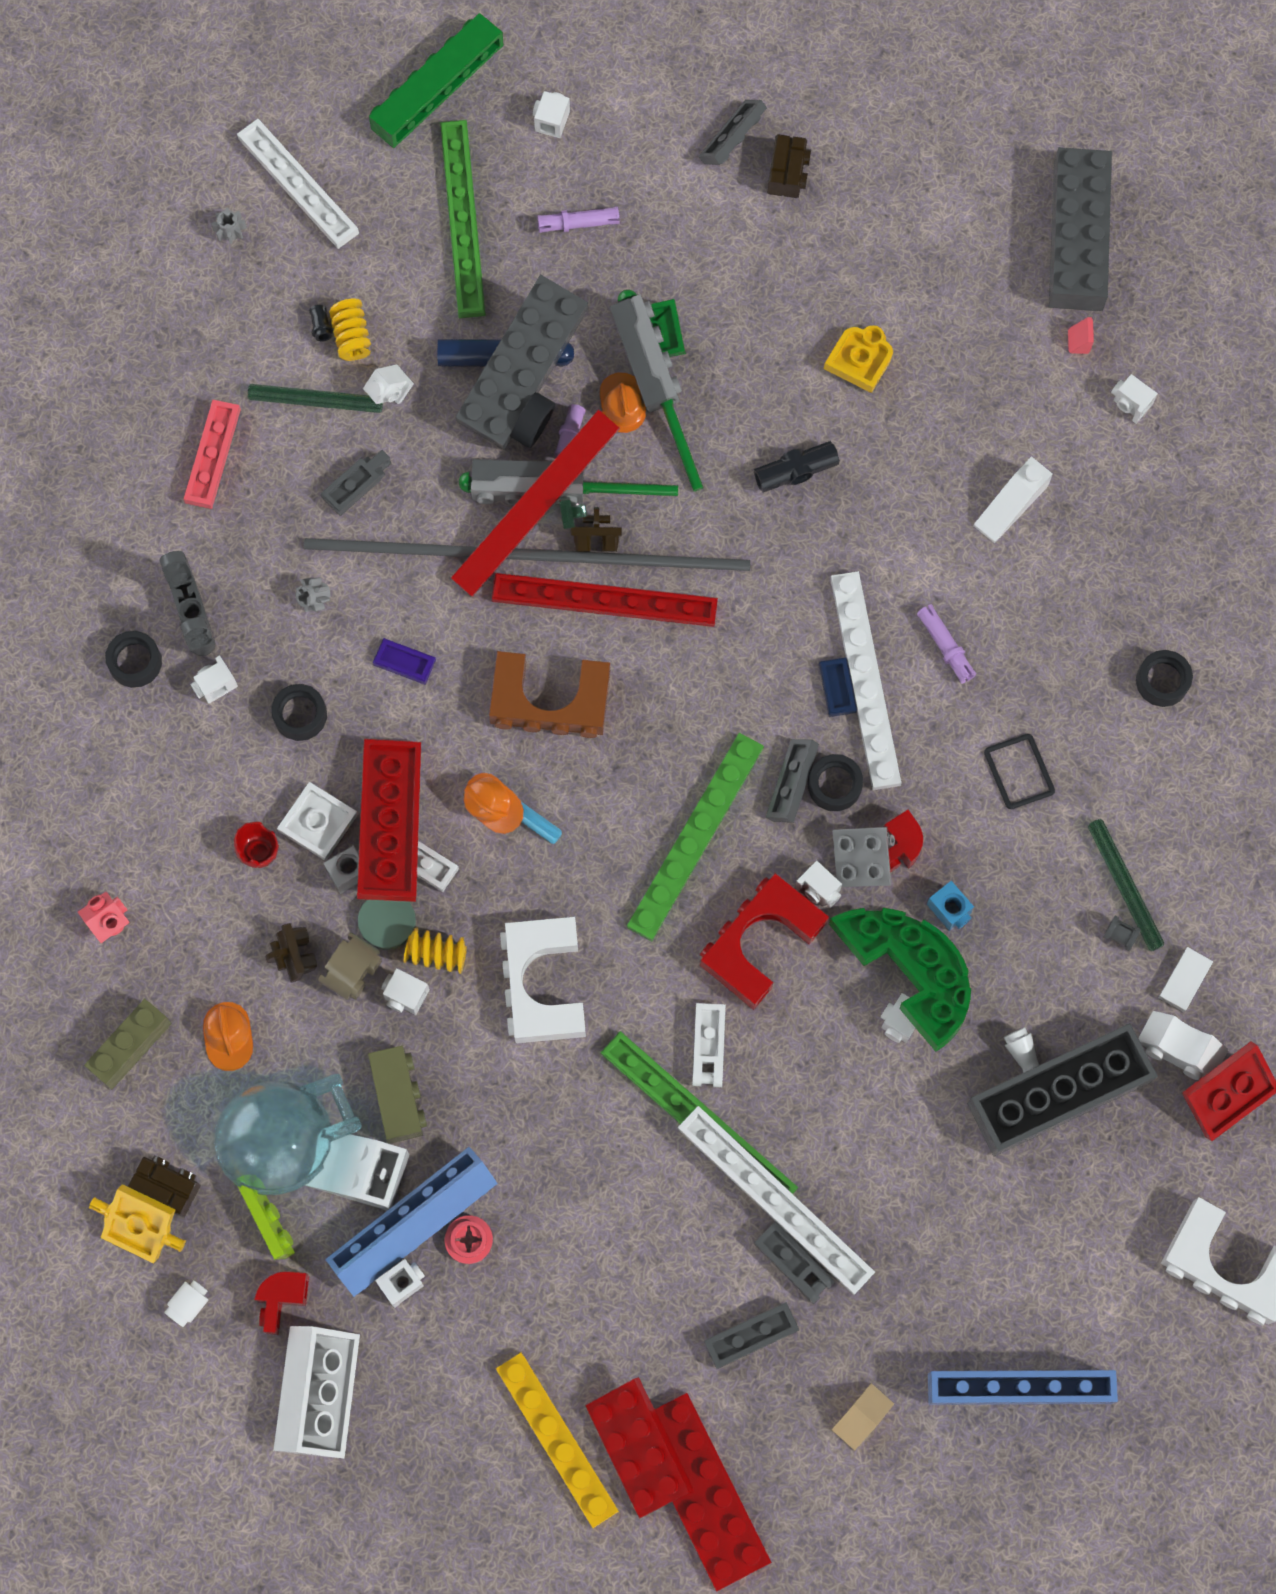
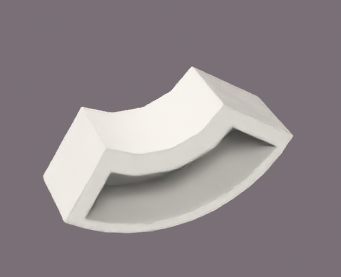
M1156 1011L1151 1013L1138 1038L1141 1045L1147 1048L1145 1052L1148 1056L1156 1060H1162L1163 1058L1183 1069L1185 1075L1195 1080H1199L1220 1065L1228 1052V1049L1213 1035L1192 1028L1174 1015Z

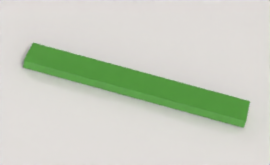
M467 120L440 122L458 317L486 316Z
M621 1031L601 1051V1055L680 1125L699 1106L787 1190L794 1194L798 1189L791 1180Z

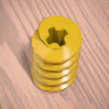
M356 298L339 301L329 311L338 355L345 361L363 359L371 354V351L366 349L371 345L370 339L366 338L369 333L368 329L365 328L367 325L366 320L363 319L365 315L364 310L360 309L362 301Z
M415 928L408 937L403 962L406 963L411 956L413 965H418L423 958L424 967L429 968L434 960L436 969L440 970L444 963H446L447 971L452 972L457 965L459 974H462L467 946H465L464 937H460L457 944H454L453 936L449 934L446 941L443 942L440 932L437 933L434 939H431L429 930H426L424 935L419 937L418 928Z

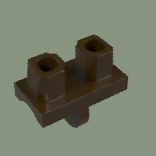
M594 507V515H583V523H594V527H571V536H574L577 552H591V536H602V552H617L619 537H622V527H600V523L610 524V515H600L599 507Z
M291 923L282 925V930L277 932L278 941L270 943L272 952L268 953L265 958L267 963H276L278 971L287 969L290 982L292 983L299 981L304 974L314 971L317 967V961L313 952L304 955L299 953L298 947L309 943L306 927L292 928Z

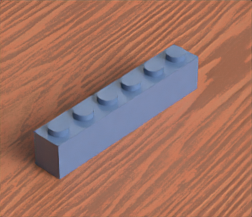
M468 1147L325 1260L353 1297H355L498 1183L481 1159Z
M1116 1370L931 1371L928 1373L929 1405L1113 1404L1118 1402Z

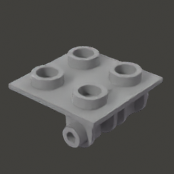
M887 827L833 830L836 878L842 883L841 887L891 885L888 849L890 846H894L895 838L894 835H889Z

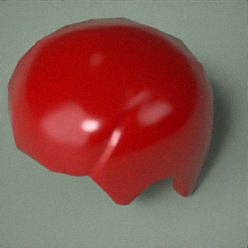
M261 822L245 823L237 830L234 837L235 853L243 864L252 868H263L276 859L279 850L277 837H275L274 831L264 827Z

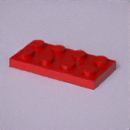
M639 1377L585 1405L639 1519L694 1491Z

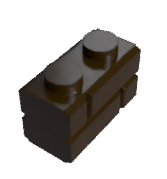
M780 134L775 136L768 180V194L799 198L800 189H806L808 173H803L804 165L809 166L811 149H806V138Z
M156 1155L153 1156L152 1160L143 1157L128 1187L175 1209V1214L185 1217L201 1186L198 1182L194 1181L196 1175L183 1168H180L179 1172L168 1168L170 1162Z

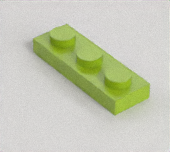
M243 1174L235 1179L274 1260L286 1259L295 1254L292 1248V1237L287 1230H283L278 1220L280 1218L279 1211L273 1203L269 1202L265 1194L267 1189L263 1180L256 1176V1174Z

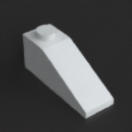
M1031 456L1013 475L973 526L995 543L1048 487L1053 474Z

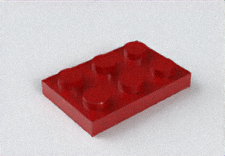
M1250 1041L1183 1091L1182 1094L1204 1136L1213 1141L1275 1095L1276 1080L1258 1045Z

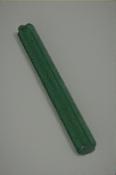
M250 384L247 392L248 398L255 401L381 413L383 410V403L376 404L369 395Z
M1098 819L1088 825V829L1136 925L1141 928L1140 933L1149 951H1156L1162 948L1164 941L1104 821Z

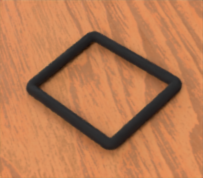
M1031 734L1018 736L987 747L984 750V755L1008 809L1021 807L1052 796L1055 793L1054 785ZM1028 739L1049 791L1011 804L990 752Z

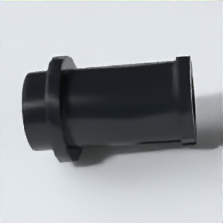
M314 305L309 309L313 324L312 336L317 341L324 342L331 339L333 327L329 325L326 306Z

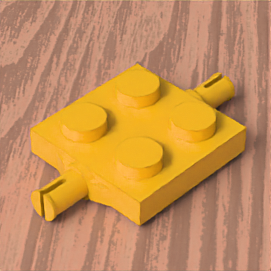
M122 1184L117 1189L111 1204H107L96 1197L90 1202L89 1209L104 1215L105 1226L101 1238L151 1263L157 1261L164 1245L178 1252H181L185 1246L186 1240L170 1234V1225L175 1209Z

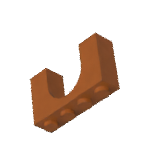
M497 651L489 713L490 724H495L496 728L504 730L512 729V726L523 727V730L527 732H540V729L552 730L551 732L556 735H568L569 732L580 733V736L585 738H596L597 735H603L611 672L610 662L582 660L579 689L574 700L562 709L547 711L532 705L524 695L526 654Z

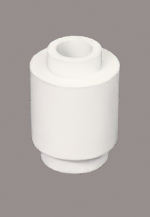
M195 1280L191 1284L185 1281L167 1303L169 1307L164 1313L184 1327L187 1322L191 1323L208 1302L209 1299L205 1297L208 1291Z

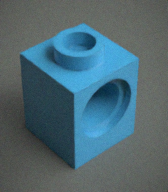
M952 880L932 895L926 904L948 931L955 926L960 929L972 919L970 914L974 906ZM955 903L959 907V912L956 914L947 912L945 904Z

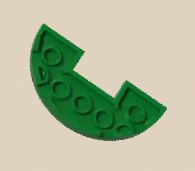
M865 908L840 913L830 918V927L863 966L885 954L890 956L919 991V993L901 1002L899 1009L935 1052L948 1044L960 1030L971 1000V988L968 979L969 971L961 953L953 942L925 920L920 922L906 916V912L895 909L882 908V911H865Z

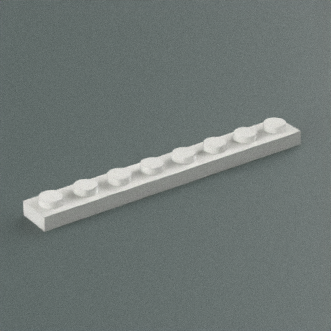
M859 571L832 575L831 584L857 706V715L872 790L901 786V778Z
M699 1106L681 1123L678 1130L853 1295L875 1273L872 1268Z

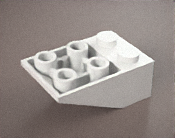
M324 1128L306 1186L387 1211L393 1207L409 1153L407 1149L378 1140Z

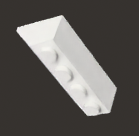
M290 1326L273 1451L345 1458L360 1334L313 1326Z

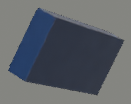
M847 657L820 661L818 665L828 716L834 717L857 713Z

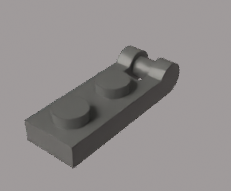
M776 1221L754 1242V1245L812 1304H815L820 1299L819 1294L825 1288L829 1289L835 1283ZM810 1273L817 1278L811 1286L804 1281Z

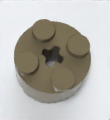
M350 932L348 934L349 943L345 940L340 943L324 967L327 969V976L320 975L318 981L346 1000H349L351 997L357 1000L366 986L364 985V978L368 973L372 976L382 963V958L379 956L380 951Z

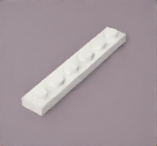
M259 119L237 133L240 142L337 249L359 234L355 224Z

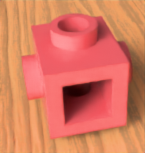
M106 891L90 899L88 904L78 911V914L100 943H103L111 936L119 934L124 929V926L130 923L124 916V913L128 911L118 896L112 900Z

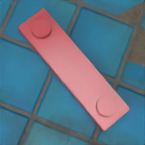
M212 400L185 492V504L209 509L213 508L241 411L239 405Z

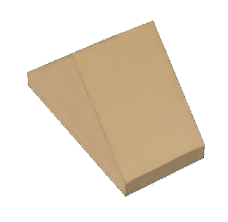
M871 1383L833 1427L832 1431L855 1451L877 1427L894 1403Z

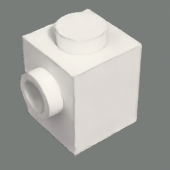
M544 91L541 101L537 100L533 109L535 132L561 138L570 113L569 98L557 92L549 93Z
M397 968L393 975L388 974L381 988L384 990L383 996L388 1001L386 1004L388 1007L399 1013L406 1010L414 1015L419 1011L430 990L427 983Z
M901 993L895 1005L889 1002L880 1017L885 1020L882 1025V1029L886 1030L885 1035L898 1043L901 1040L907 1043L916 1029L899 1009L901 1002L910 998Z

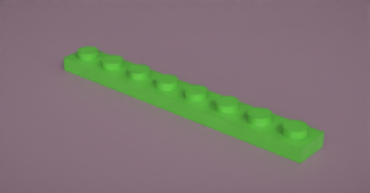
M738 733L627 924L628 929L651 942L654 940L763 751L764 746Z

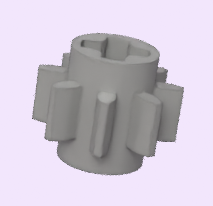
M226 208L220 214L215 213L217 222H213L211 225L213 231L217 232L216 235L219 241L224 238L232 244L233 240L237 238L243 239L241 230L246 229L247 226L245 220H241L240 211L234 213L229 208Z
M321 577L302 579L301 583L303 586L296 588V600L300 606L305 607V612L324 610L325 606L323 603L330 601V589L326 583L321 582Z

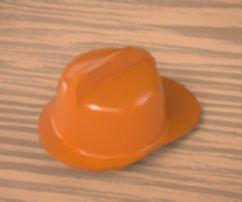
M617 372L605 378L600 386L602 413L620 428L618 432L628 433L635 431L643 424L646 417V406L635 376Z
M489 773L477 774L469 780L464 789V804L469 814L476 817L495 833L506 834L513 832L520 826L523 820L524 809L521 800L497 777Z
M222 1002L214 1005L207 1012L203 1020L206 1052L209 1060L215 1067L223 1071H235L242 1068L250 1060L253 1053L250 1020L247 1012L236 1003Z

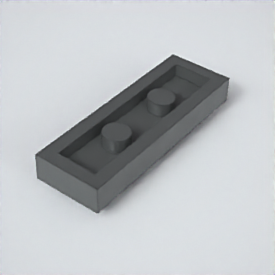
M745 100L698 156L704 164L720 165L729 158L730 152L744 140L748 130L760 121L762 113L767 109L763 101Z
M791 739L767 811L766 818L773 822L794 823L819 746L814 740Z
M787 1302L704 1340V1343L716 1369H719L798 1332L799 1328Z

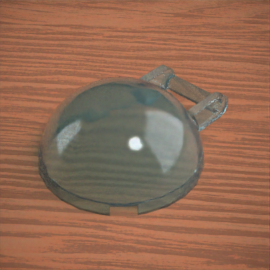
M333 1074L302 1087L283 1081H265L253 1084L239 1092L224 1108L215 1128L214 1149L218 1164L224 1174L240 1188L243 1185L257 1190V1193L260 1195H280L295 1191L308 1184L324 1169L323 1164L330 1152L331 1142L352 1134L362 1127L360 1119L354 1116L342 1089L343 1080L341 1075ZM330 1091L343 1119L342 1122L332 1126L327 1111L317 1098V1096Z

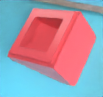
M1092 317L1085 318L1068 330L1069 353L1088 354L1094 342Z

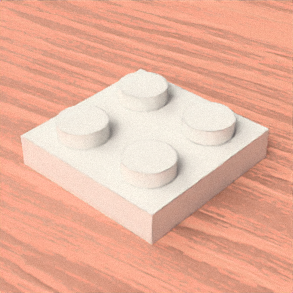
M309 782L277 830L326 861L358 813Z

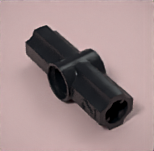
M828 441L804 451L800 448L788 451L781 456L780 460L755 468L754 475L759 489L764 493L788 483L798 485L806 482L813 474L839 465L840 460L835 445Z

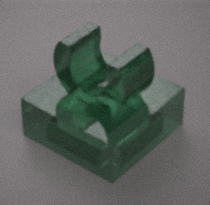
M570 497L559 498L563 528H574L573 518L587 516L586 505L583 503L571 506Z

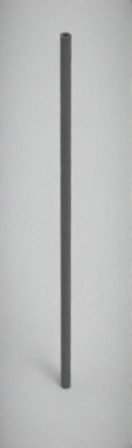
M305 538L304 549L450 557H469L477 548L475 546ZM516 548L506 558L512 560L750 571V560Z

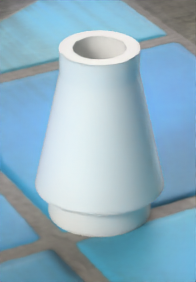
M1025 1027L1004 1036L1006 1041L1004 1046L1022 1068L1023 1073L1039 1066L1032 1035L1027 1032Z

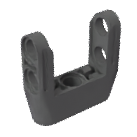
M183 551L166 553L160 557L159 561L182 623L180 627L190 652L198 656H207L213 652L216 643L191 567ZM183 587H187L190 598L185 599L182 593ZM199 611L197 617L187 618L190 612Z

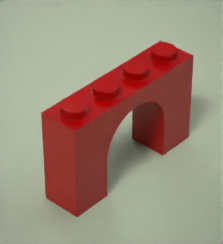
M776 873L770 880L765 877L755 889L758 892L751 901L747 898L737 910L739 916L733 923L728 920L718 932L721 937L715 944L709 942L700 953L702 957L700 966L753 1010L770 992L774 982L749 963L743 955L740 940L746 929L756 922L773 920L784 924L810 945L829 920L828 915Z

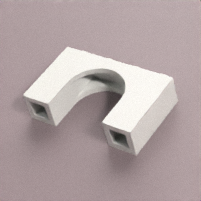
M575 917L505 923L506 932H501L500 937L502 950H507L508 960L503 961L504 978H510V989H505L506 1007H512L513 1018H507L509 1036L514 1035L516 1043L586 1037L583 1003L562 1005L540 1004L529 997L523 987L525 970L536 958L547 954L578 952Z
M1198 1197L1192 1202L1161 1264L1167 1267L1166 1272L1178 1279L1185 1277L1193 1281V1287L1207 1295L1212 1292L1221 1297L1220 1303L1233 1310H1237V1308L1244 1310L1248 1313L1247 1318L1254 1323L1262 1326L1264 1323L1268 1325L1276 1321V1245L1273 1246L1261 1272L1253 1282L1249 1284H1234L1226 1281L1214 1270L1209 1257L1211 1240L1226 1212Z

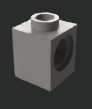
M354 846L323 863L340 894L358 884L359 853ZM348 863L357 865L356 870L351 874L342 872L343 867Z

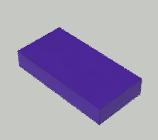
M383 638L373 660V666L426 685L436 662V657Z

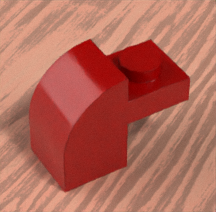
M906 810L884 824L889 835H894L895 838L894 846L888 849L890 873L901 865L900 860L909 869L918 859L923 846L922 829L911 812Z
M278 1272L269 1276L260 1284L254 1300L258 1303H266V1308H261L259 1316V1326L263 1327L264 1333L279 1335L282 1305L306 1306L310 1277L307 1273Z

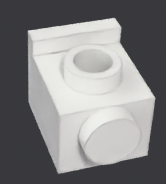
M398 365L375 369L363 389L376 404L393 401L400 404L414 383Z
M1132 374L1125 382L1120 380L1111 391L1115 396L1113 401L1117 403L1118 408L1125 413L1134 415L1132 421L1136 424L1153 405L1158 394Z
M220 655L215 658L217 662L215 665H207L200 669L197 675L193 677L195 682L190 684L197 697L200 699L204 696L208 704L238 687L233 675Z
M816 861L797 880L795 888L798 891L805 888V895L813 903L818 904L820 902L824 907L827 905L831 908L841 897L839 892L842 883Z
M404 1259L375 1281L393 1307L396 1308L401 1302L424 1287L420 1280L425 1276L415 1262L409 1265L406 1259ZM402 1277H406L409 1280V1284L405 1288L398 1287V1280Z

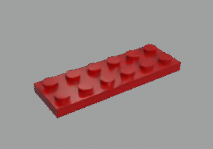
M364 739L357 899L416 902L421 742Z
M688 1393L656 1408L655 1411L694 1489V1491L672 1503L717 1592L772 1562Z

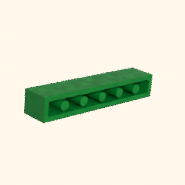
M481 13L473 19L467 20L462 29L455 36L449 37L437 53H432L418 71L414 70L403 85L392 90L388 99L372 109L369 115L371 130L392 148H395L504 46L503 32Z

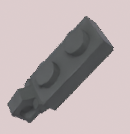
M381 450L372 459L368 456L364 459L360 458L321 493L322 499L339 516L343 515L385 476L383 471L391 464L390 457Z

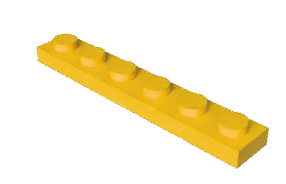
M522 1352L497 1367L498 1374L592 1528L618 1513L617 1507Z

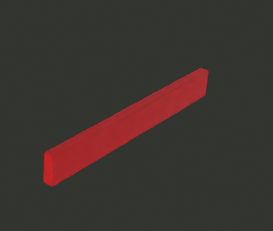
M598 409L455 572L451 579L473 597L620 428Z
M495 573L492 602L709 627H715L718 598L501 573Z

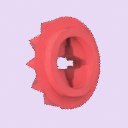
M468 1215L457 1218L449 1225L445 1234V1247L454 1260L470 1265L482 1261L490 1253L493 1236L490 1227L484 1220ZM468 1227H470L473 1237L482 1239V1241L472 1243L470 1253H468L465 1243L456 1241L466 1237Z

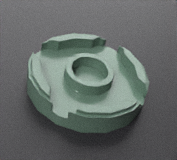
M366 900L361 906L358 915V928L364 940L382 950L396 949L406 944L409 935H411L416 927L415 911L408 901Z

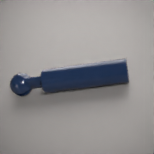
M438 339V366L485 367L501 339ZM567 344L555 366H568L573 361L574 348L572 344Z

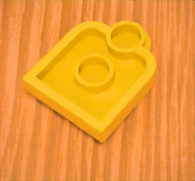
M875 325L868 326L865 329L851 327L843 332L826 360L823 369L872 393L891 362L893 348L886 341V336L880 327Z

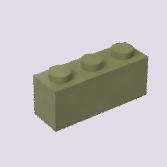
M144 998L84 1066L113 1090L172 1023Z
M402 1045L368 1053L388 1144L424 1136L422 1128L427 1127L424 1110H418L416 1099L421 1098L418 1082H412L410 1071L415 1070L411 1052L405 1053Z

